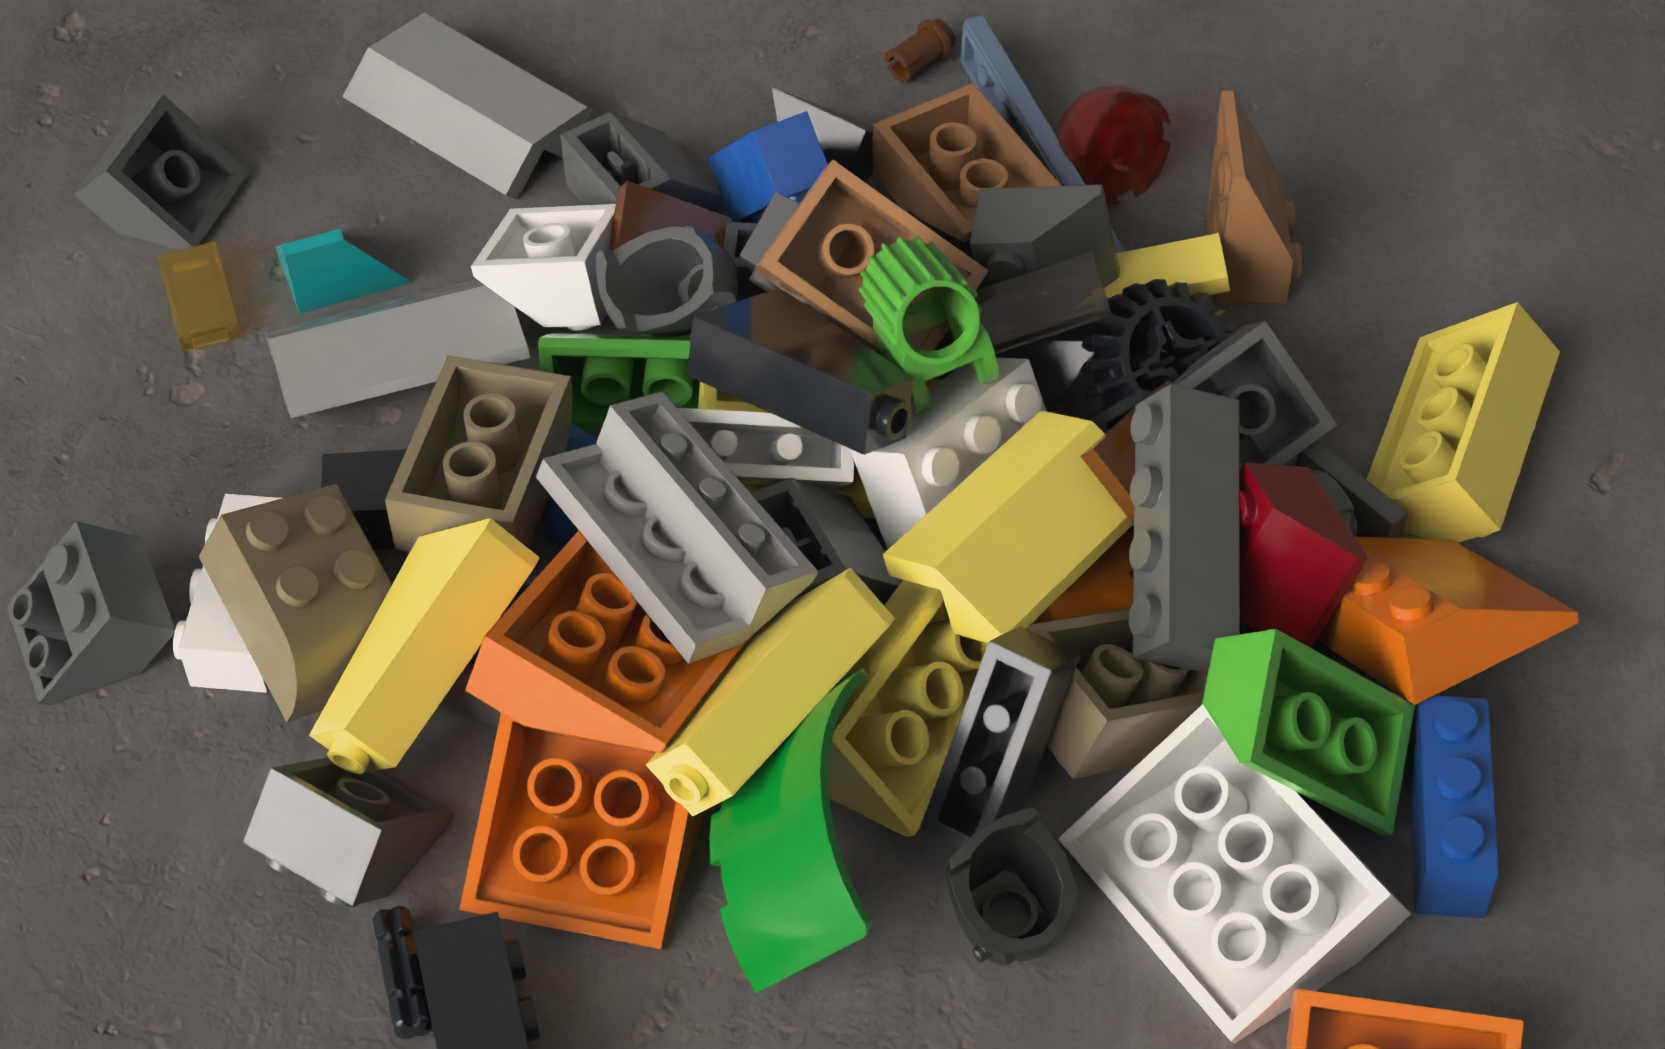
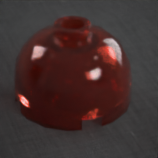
M1101 86L1087 91L1072 103L1059 125L1057 138L1061 150L1067 159L1073 163L1085 185H1102L1106 203L1111 205L1122 204L1116 198L1131 189L1137 198L1145 193L1160 175L1170 149V142L1163 139V122L1170 125L1168 112L1158 99L1127 86Z

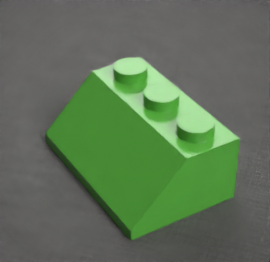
M551 333L539 337L538 351L541 371L571 376V422L582 430H601L610 405L658 392H663L676 408L698 409L700 381L687 376L691 336Z
M1277 629L1216 638L1202 704L1239 762L1380 835H1393L1415 705Z

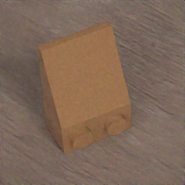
M973 83L873 124V174L904 211L908 212L909 210L921 220L963 243L971 240L980 189L1061 186Z
M1234 90L1221 91L1206 211L1207 235L1216 233L1220 235L1230 291L1215 294L1216 304L1287 303L1291 278H1300L1302 269L1300 243H1291L1290 236H1293L1295 231L1294 201L1284 200L1281 175Z
M834 160L823 169L754 268L757 273L781 290L789 293L881 355L882 353L873 329V317L864 307L866 300L859 292V288L862 287L863 277L860 272L866 270L870 263L868 256H875L882 250V243H885L887 246L894 244L899 236L904 241L913 240L915 236H918L925 244L933 242L975 291L989 272ZM929 289L915 296L908 306L924 297ZM948 320L908 338L917 349L934 351L950 328Z

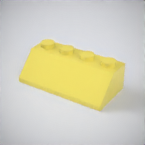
M1518 302L1419 337L1366 479L1407 511L1408 516L1403 531L1405 533L1425 539L1454 540L1459 543L1476 537H1486L1501 530L1560 353L1558 348Z
M903 580L884 605L894 616L895 620L840 679H844L862 667L868 675L848 698L839 716L829 755L828 782L830 799L908 837L915 836L921 826L988 643L953 633L940 589Z

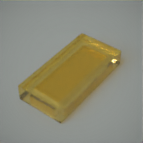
M215 242L157 255L182 352L241 337Z

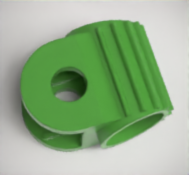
M899 236L896 243L889 246L882 243V250L875 256H868L870 263L866 270L860 272L863 277L862 287L859 288V292L866 300L864 307L873 317V329L883 357L914 378L910 403L912 414L915 415L928 409V405L932 404L925 381L965 364H970L979 383L988 384L999 379L998 363L989 333L980 323V313L983 309L975 301L978 293L933 242L925 244L918 236H915L913 240L904 241ZM929 289L924 297L908 306L915 296ZM948 320L954 342L940 350L922 351L917 349L908 337Z

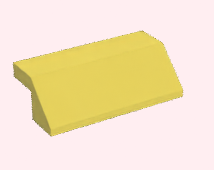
M1039 411L883 553L889 576L940 589L954 634L989 643L990 640L1019 626L1027 629L1133 525L1081 458V455L1105 433L1093 421Z

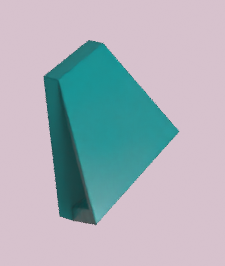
M341 228L275 246L299 314L413 283L345 241Z

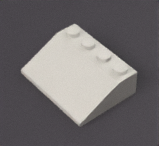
M1203 704L1058 838L1234 1044L1291 1007L1292 992L1296 989L1316 991L1359 963L1411 915L1405 906L1300 793L1239 762Z

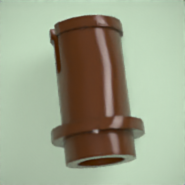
M936 18L933 21L930 19L922 21L918 25L915 34L885 53V62L890 63L887 66L888 70L897 80L901 82L909 81L913 75L935 59L945 60L949 57L952 47L956 43L955 35L950 26L942 19Z

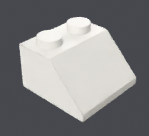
M616 204L510 209L472 264L471 268L474 277L543 327H567L570 330L581 331L601 325L607 315V311L599 294L595 255L601 249L609 250Z

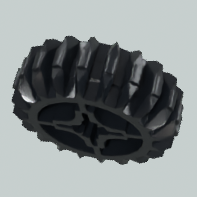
M1154 279L1145 284L1139 285V283H1135L1124 288L1120 295L1116 294L1108 298L1101 305L1103 312L1094 315L1091 321L1087 323L1094 334L1085 338L1081 347L1087 352L1095 353L1093 354V359L1083 363L1079 371L1093 375L1095 384L1088 389L1085 395L1091 397L1101 396L1105 404L1102 406L1100 414L1140 389L1153 392L1167 381L1173 383L1196 360L1236 332L1231 330L1223 331L1219 322L1225 310L1214 309L1208 312L1206 310L1208 293L1197 292L1189 296L1187 282H1175L1168 286L1165 279ZM1170 356L1174 357L1173 362L1153 371L1149 370L1151 364Z

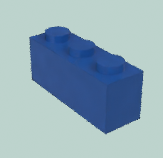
M807 111L756 129L707 158L719 191L724 197V204L729 217L732 218V222L750 217L751 222L758 223L775 192L800 204L823 169L828 165Z
M1434 695L1416 705L1408 742L1414 914L1484 919L1498 877L1488 699Z

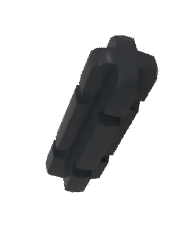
M404 906L381 909L374 915L373 925L378 942V952L395 1035L404 1040L415 1036H425L431 1031L432 1023L410 911Z

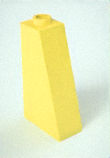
M491 518L418 537L309 736L329 749L327 756L334 764L351 773L363 774L367 771L396 767L482 644L485 634L499 620L531 574L540 557Z
M851 568L790 602L754 633L662 753L656 752L646 766L663 783L667 793L675 801L682 804L692 816L732 797L895 620L894 616Z

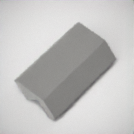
M422 13L369 46L342 96L504 195L516 200L543 151L546 150L563 158L560 134L586 123L593 109L426 13Z
M478 279L265 331L290 418L436 382L448 355L503 365L530 358L528 346L514 305Z
M663 392L610 405L596 444L542 459L536 476L537 480L688 664L742 645L815 580L818 573L815 567Z

